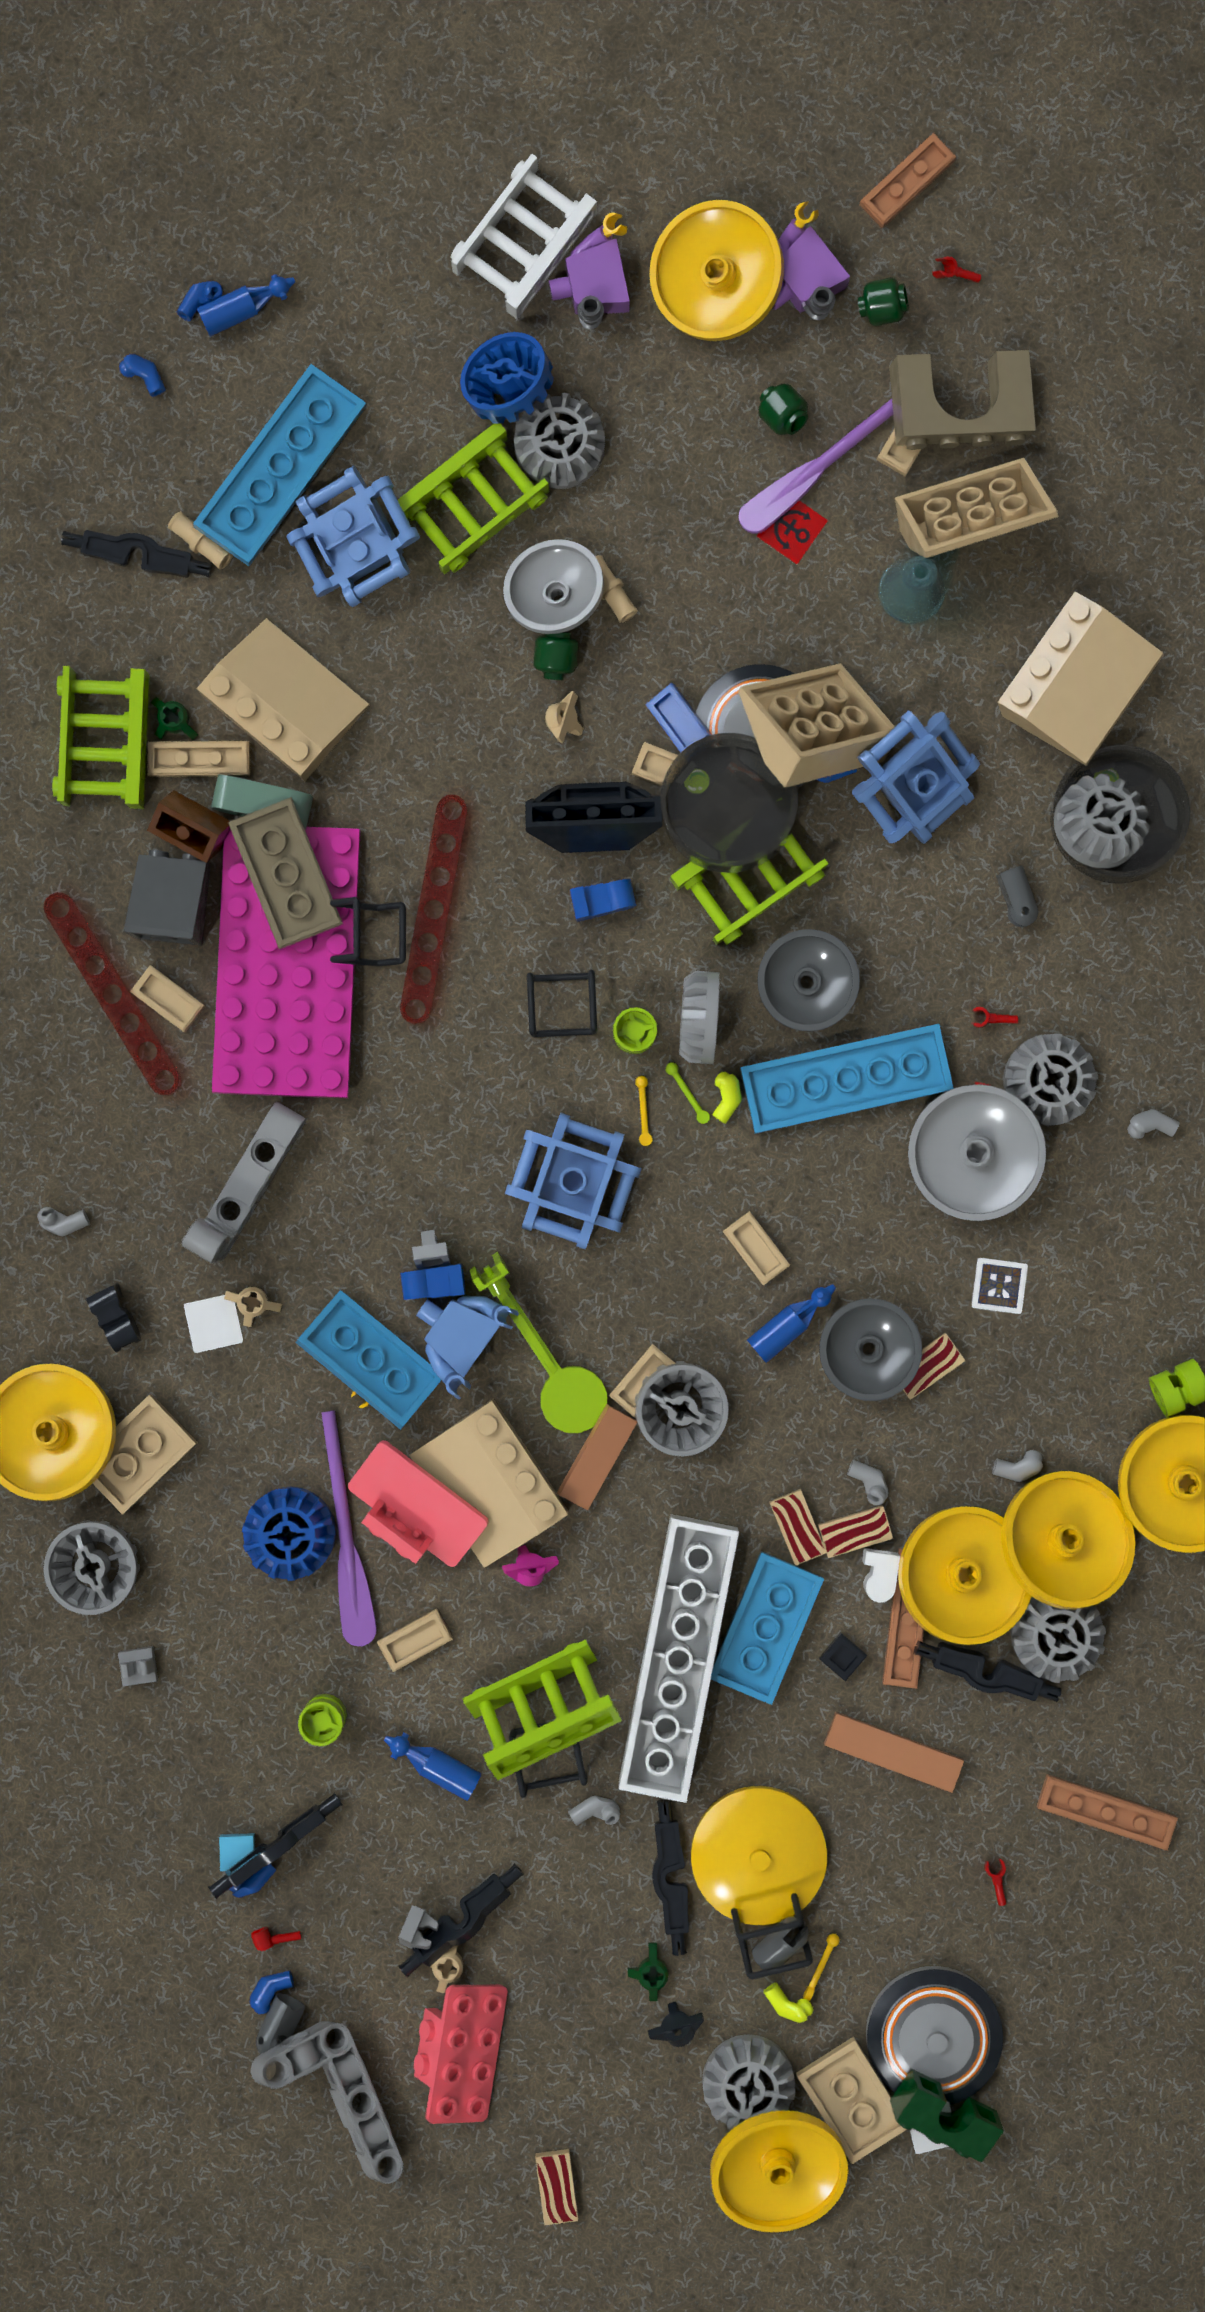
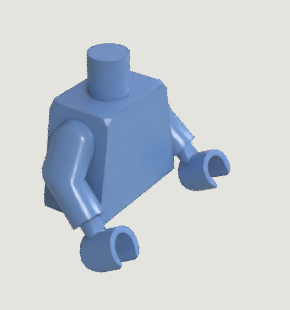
M462 1296L457 1301L452 1299L445 1310L428 1299L423 1304L416 1316L432 1327L424 1338L427 1342L425 1352L433 1371L446 1385V1390L455 1398L461 1399L457 1395L459 1385L463 1384L468 1389L471 1388V1384L463 1377L468 1373L500 1326L507 1329L513 1328V1326L507 1324L506 1318L510 1313L518 1316L519 1312L517 1310L502 1306L485 1296Z

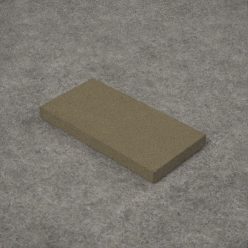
M292 797L228 822L280 950L343 925L337 908L330 905V901L333 898Z

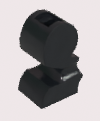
M118 1283L86 1298L91 1313L97 1317L99 1327L104 1330L110 1346L116 1353L133 1342L138 1343L141 1341V1335L133 1315L127 1308H123L120 1305V1299L123 1295Z

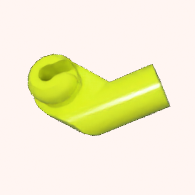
M721 1072L715 1078V1086L720 1089L722 1101L712 1115L726 1124L741 1103L742 1095L737 1077L734 1074Z
M777 1982L771 1984L763 1991L777 2014L783 2018L802 2023L807 2021V2017L813 2013V2006L807 1999H799L797 2003L789 2001Z

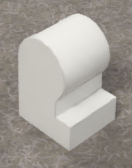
M868 1548L863 1550L862 1562L864 1565L871 1566L870 1572L865 1576L863 1586L866 1594L873 1601L886 1602L894 1595L900 1555L896 1552Z

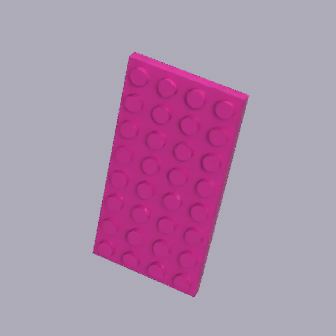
M306 827V834L332 898H358L360 829ZM231 829L224 839L212 1093L349 1099L355 965L332 963L330 957L353 954V909L336 907L343 925L280 950Z

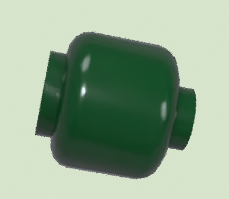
M893 277L866 283L863 296L858 297L861 318L867 317L869 323L875 327L901 321L904 312L909 311L908 296L904 283L899 284Z
M780 384L770 386L761 394L758 415L776 434L793 435L800 431L807 422L808 403L791 385Z
M571 632L538 636L534 647V668L544 672V679L564 680V674H571L577 668L579 648L577 640L571 638Z

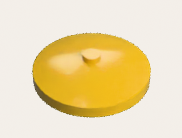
M728 200L702 202L691 206L677 215L659 236L650 262L651 290L661 313L681 332L705 341L733 339L756 327L773 308L781 291L784 277L783 252L773 229L764 218L751 208Z
M59 1364L30 1366L7 1378L0 1385V1484L10 1492L27 1499L57 1501L72 1497L95 1482L111 1458L116 1439L114 1411L107 1395L99 1384L85 1373Z
M1177 1415L1164 1418L1142 1430L1133 1439L1124 1453L1118 1475L1120 1501L1132 1525L1151 1542L1176 1552L1195 1553L1205 1551V1418L1194 1415Z
M1060 1471L1034 1479L1021 1488L1014 1496L1003 1519L1001 1539L1003 1554L1008 1568L1018 1584L1033 1598L1044 1604L1060 1609H1081L1096 1605L1111 1597L1123 1585L1130 1573L1135 1555L1133 1525L1126 1516L1118 1496L1104 1483L1089 1475L1072 1471Z
M952 1507L944 1509L922 1521L907 1539L899 1561V1588L910 1615L931 1635L956 1644H982L1008 1632L1024 1614L1031 1595L1018 1584L1006 1563L1001 1539L1004 1518L1000 1515L978 1507Z
M750 1786L727 1793L706 1810L697 1824L693 1835L691 1863L698 1888L705 1899L717 1911L732 1919L731 1909L736 1908L741 1923L768 1925L781 1922L783 1919L795 1915L791 1894H797L801 1910L812 1901L821 1887L825 1876L827 1848L819 1822L802 1801L788 1792L777 1788Z
M788 2110L762 2113L735 2126L718 2144L710 2166L713 2194L721 2210L736 2223L761 2232L795 2230L818 2220L837 2203L844 2191L848 2178V2163L844 2147L835 2131L828 2124L812 2115Z

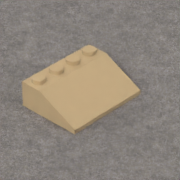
M1025 458L895 497L900 532L909 549L925 558L1058 517L1055 506Z
M1074 592L999 699L998 705L1001 714L1007 720L1087 766L1163 657V652L1104 607Z
M267 618L230 651L197 687L199 693L304 782L369 706V703Z
M841 663L741 686L738 691L764 763L784 787L864 767L857 757L864 750L869 751L895 727ZM889 751L877 762H884Z
M494 1398L409 1455L412 1461L488 1518L489 1523L471 1546V1549L484 1568L536 1537L568 1515L569 1510Z

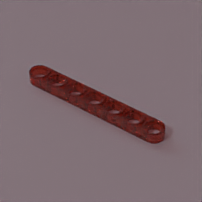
M457 795L444 796L438 802L400 1004L402 1017L413 1025L426 1022L432 1011L467 820V806L465 801ZM448 802H457L462 807L461 815L455 820H449L443 815V807ZM442 835H451L456 840L455 848L449 853H443L437 849V840ZM436 868H445L450 874L449 881L443 886L434 885L430 877L432 871ZM439 901L443 905L444 912L440 918L430 919L425 915L424 908L428 902ZM433 934L437 938L438 944L434 951L424 952L419 948L418 941L422 935ZM426 967L431 971L432 977L428 984L420 986L414 983L412 974L416 968ZM412 1000H420L425 1005V1013L418 1019L410 1018L406 1012V1007Z
M61 892L51 894L44 902L46 917L154 1092L164 1096L175 1094L181 1086L179 1071L75 901L67 894ZM65 899L69 904L68 914L57 918L52 914L51 906L56 900ZM77 927L83 928L87 934V939L81 946H73L69 941L70 932ZM94 956H99L104 961V969L98 975H91L86 968L87 961ZM110 985H117L122 991L121 999L114 1004L107 1003L104 998V991ZM134 1013L139 1018V1027L134 1032H125L121 1026V1021L125 1015ZM152 1042L156 1046L157 1055L153 1060L144 1061L140 1058L139 1048L143 1043ZM162 1071H170L175 1078L174 1085L168 1090L160 1089L156 1083V1078Z

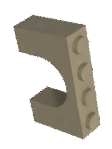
M1029 350L996 351L987 362L990 389L989 408L984 416L972 420H963L951 416L937 402L933 390L930 354L897 355L889 365L896 446L906 445L909 450H918L927 447V444H939L940 448L947 449L957 447L960 443H972L974 447H985L998 441H1005V445L1008 446L1025 443V440L1036 431Z

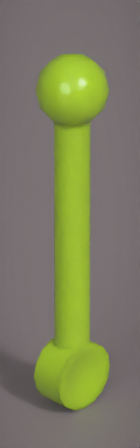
M674 1062L668 1063L665 1067L666 1073L672 1075L697 1113V1121L701 1124L707 1123L710 1115L707 1111L702 1110L678 1073V1065Z

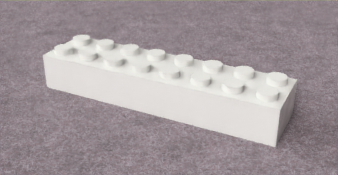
M673 1514L670 1515L619 1777V1790L687 1803L739 1535L737 1527Z

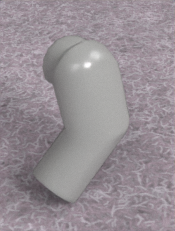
M1151 1109L1134 1115L1130 1120L1131 1124H1129L1127 1130L1129 1135L1136 1139L1143 1138L1145 1133L1155 1129L1173 1137L1180 1122L1157 1110Z
M44 1207L40 1209L37 1215L39 1224L43 1229L61 1237L90 1225L89 1218L84 1210L66 1216L51 1207Z
M1029 1450L1024 1455V1459L1017 1463L996 1458L992 1474L1013 1481L1023 1482L1041 1471L1043 1467L1042 1455L1036 1450Z
M852 1460L847 1475L863 1481L867 1499L871 1504L876 1506L883 1504L888 1497V1487L883 1473L879 1469Z
M597 1795L589 1797L568 1811L576 1826L592 1816L604 1820L608 1825H613L620 1819V1808L617 1803Z

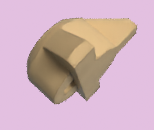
M571 691L560 703L550 705L546 711L545 721L547 727L560 743L564 742L566 733L579 736L582 735L584 729L578 723L577 713L574 708L578 698L574 691Z
M258 1287L245 1288L239 1294L226 1291L224 1297L225 1300L237 1303L239 1311L244 1315L243 1325L252 1327L254 1317L261 1315L265 1310L280 1312L282 1307L280 1303L268 1301L266 1293ZM251 1293H257V1298L251 1297Z
M458 1945L450 1948L430 1966L434 1976L439 1980L437 1992L445 1993L447 1984L455 1982L462 1974L463 1960L460 1954L456 1952ZM452 1965L453 1967L457 1968V1970H451Z

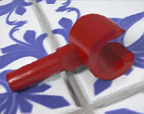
M947 256L935 259V261L942 262L944 265V271H932V275L937 279L956 276L977 283L981 280V274L962 269V267L957 265V261L953 257Z
M983 1007L972 1009V1012H983L986 1015V1020L983 1023H971L976 1028H984L988 1023H1018V1015L989 1013Z
M998 1858L1001 1869L998 1873L992 1874L989 1870V1863L986 1861L984 1870L988 1876L992 1877L998 1905L1004 1906L1007 1903L1002 1876L1006 1872V1865Z
M263 1927L253 1931L251 1938L257 1950L265 1951L275 1944L301 1940L300 1931L271 1936L268 1927Z

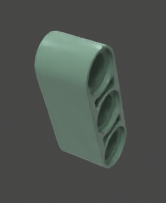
M218 774L211 809L232 815L245 816L292 797L304 829H306L313 796L292 789Z

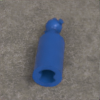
M274 274L271 276L272 280L269 286H243L198 307L197 311L209 336L211 337L258 315L259 310L272 296L281 297L282 300H285L288 297L289 288L295 283L294 278H283Z
M832 1284L825 1288L818 1287L812 1292L810 1300L786 1306L747 1339L765 1363L770 1361L808 1329L817 1307H825L831 1302V1295L836 1289L835 1286Z
M404 1732L402 1736L385 1737L384 1741L392 1752L391 1758L397 1760L398 1757L406 1755L420 1776L468 1801L482 1773L434 1747L410 1746L408 1741L409 1735Z

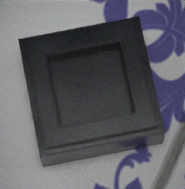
M840 1632L819 1659L846 1682L867 1657V1654Z

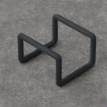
M357 897L333 899L330 901V905L333 907L353 909V954L331 956L330 961L332 963L389 966L403 964L406 961V906L403 902L368 904L360 903ZM360 909L370 911L399 909V958L382 960L359 958Z
M589 970L588 973L533 975V973L529 972L527 974L529 1033L531 1037L594 1035L597 1033L594 970ZM588 979L590 1028L536 1031L534 982Z
M550 1722L537 1724V1727L539 1728ZM523 1727L510 1731L509 1742L516 1739V1735L525 1733ZM580 1743L573 1744L578 1773L524 1784L522 1769L515 1772L520 1797L525 1798L527 1790L580 1780L582 1786L587 1785V1774L585 1773Z
M796 1893L791 1894V1900L797 1920L743 1933L738 1910L736 1908L731 1909L746 1975L749 1979L755 1980L807 1967L813 1963L809 1941H807L803 1946L806 1960L757 1972L752 1971L745 1940L798 1927L800 1932L805 1927Z

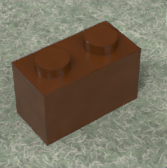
M173 790L158 803L147 831L207 863L221 851L224 839L230 830L228 824L230 820Z

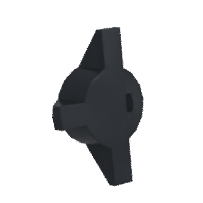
M676 2001L669 2003V2014L663 2019L661 2026L648 2030V2035L652 2040L668 2041L672 2046L683 2047L692 2041L696 2030L704 2022L703 2013L688 2017L687 2014L679 2011ZM681 2029V2034L676 2036L675 2034Z

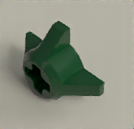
M157 697L151 701V704L158 709L157 718L159 726L155 735L160 740L168 732L177 734L183 731L191 740H194L199 735L188 725L189 714L182 704L175 701L163 703ZM179 709L180 712L177 716L174 712H176Z
M648 1943L649 1957L645 1958L639 1967L628 1968V1977L639 1980L642 1987L649 1990V2001H658V1990L663 1988L668 1981V1968L663 1960L657 1958V1943Z

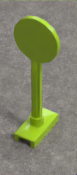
M498 1252L492 1255L495 1266L492 1268L489 1265L483 1268L485 1272L481 1275L476 1267L470 1269L472 1281L480 1292L488 1288L493 1297L497 1296L503 1306L510 1307L519 1312L518 1316L512 1313L509 1315L549 1374V1378L545 1381L540 1393V1406L545 1419L554 1428L566 1433H581L593 1428L607 1404V1392L602 1380L593 1371L581 1366H567L565 1368L559 1366L508 1289L510 1284L504 1276L509 1272Z

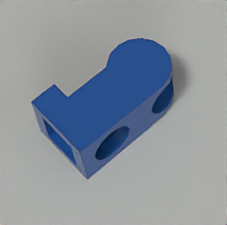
M631 879L570 889L576 922L624 911L637 906Z
M463 1263L400 1273L403 1300L466 1294Z

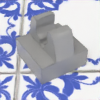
M435 1230L421 1232L422 1246L412 1247L417 1270L451 1265L446 1242L437 1243Z
M153 1646L118 1652L123 1687L156 1682L158 1680Z
M412 1905L398 1937L399 1944L410 1949L413 1947L429 1949L431 1941L424 1939L421 1936L420 1930L430 1928L437 1931L438 1922L425 1913V1910Z

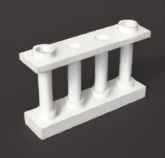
M533 154L529 156L526 162L521 160L516 165L511 174L512 180L467 241H460L451 254L453 273L459 276L466 265L505 293V298L507 299L505 301L506 311L516 319L520 317L597 214V201L588 194H585L580 202L577 200L573 202L537 176L535 173L538 170L537 157ZM526 185L565 213L566 221L560 229L557 227L551 228L515 201ZM506 212L546 240L545 245L547 246L540 256L530 254L495 228ZM486 238L525 266L527 273L520 282L510 281L475 255Z

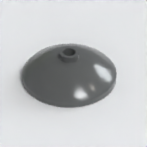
M812 929L788 933L774 942L761 960L757 977L758 992L768 1013L782 1025L806 1032L826 1029L845 1017L854 1005L860 984L858 966L849 948L835 936ZM802 977H810L813 980V986L809 989L803 988L800 983Z
M860 1299L844 1305L830 1317L821 1334L819 1355L826 1376L837 1389L855 1399L878 1401L898 1394L913 1380L921 1363L922 1342L915 1323L900 1307L885 1300ZM871 1342L875 1346V1351L872 1355H865L862 1348L865 1343Z

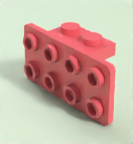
M385 1440L377 1444L348 1483V1489L372 1507L361 1523L373 1535L382 1538L394 1547L398 1554L410 1559L415 1564L424 1552L428 1550L448 1566L455 1567L489 1523L488 1518Z
M450 1985L445 1992L442 2011L438 2008H425L423 2021L419 2027L420 2042L418 2054L414 2059V2076L430 2087L426 2120L431 2124L483 2122L487 2119L508 1994L507 1988L503 1985Z

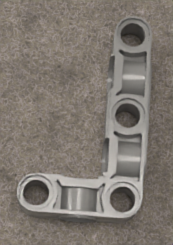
M275 1102L207 1217L197 1219L188 1230L181 1244L184 1248L210 1263L222 1262L302 1130L306 1118L281 1103ZM268 1142L274 1147L275 1155L272 1160L264 1162L260 1159L258 1150L262 1144ZM230 1201L236 1202L240 1207V1214L235 1220L228 1219L224 1214L225 1205Z
M331 2021L319 2022L285 2039L279 2045L254 2059L251 2065V2075L254 2081L259 2085L275 2089L284 2087L323 2066L331 2086L329 2089L344 2128L349 2130L357 2150L355 2155H357L365 2175L370 2179L387 2184L399 2179L403 2171L402 2158L365 2064L358 2053L349 2029L345 2025ZM333 2029L336 2036L335 2041L328 2047L326 2036ZM274 2062L276 2073L273 2078L268 2080L266 2069L270 2063ZM359 2093L361 2095V2104L354 2110L352 2100ZM385 2157L387 2160V2167L385 2171L380 2174L378 2171V2165L380 2160Z

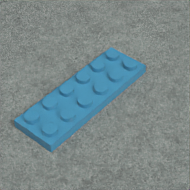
M310 364L193 523V527L244 564L250 566L296 504V500L301 497L365 410L366 402Z
M939 1024L740 1067L755 1134L954 1089Z

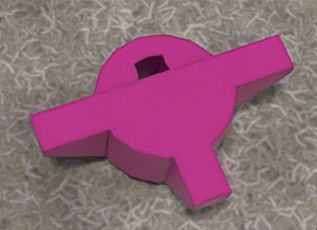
M526 1545L517 1548L518 1557L516 1563L503 1565L502 1569L506 1575L515 1579L520 1584L536 1586L543 1581L546 1573L559 1564L556 1556L542 1558L537 1554L529 1553Z

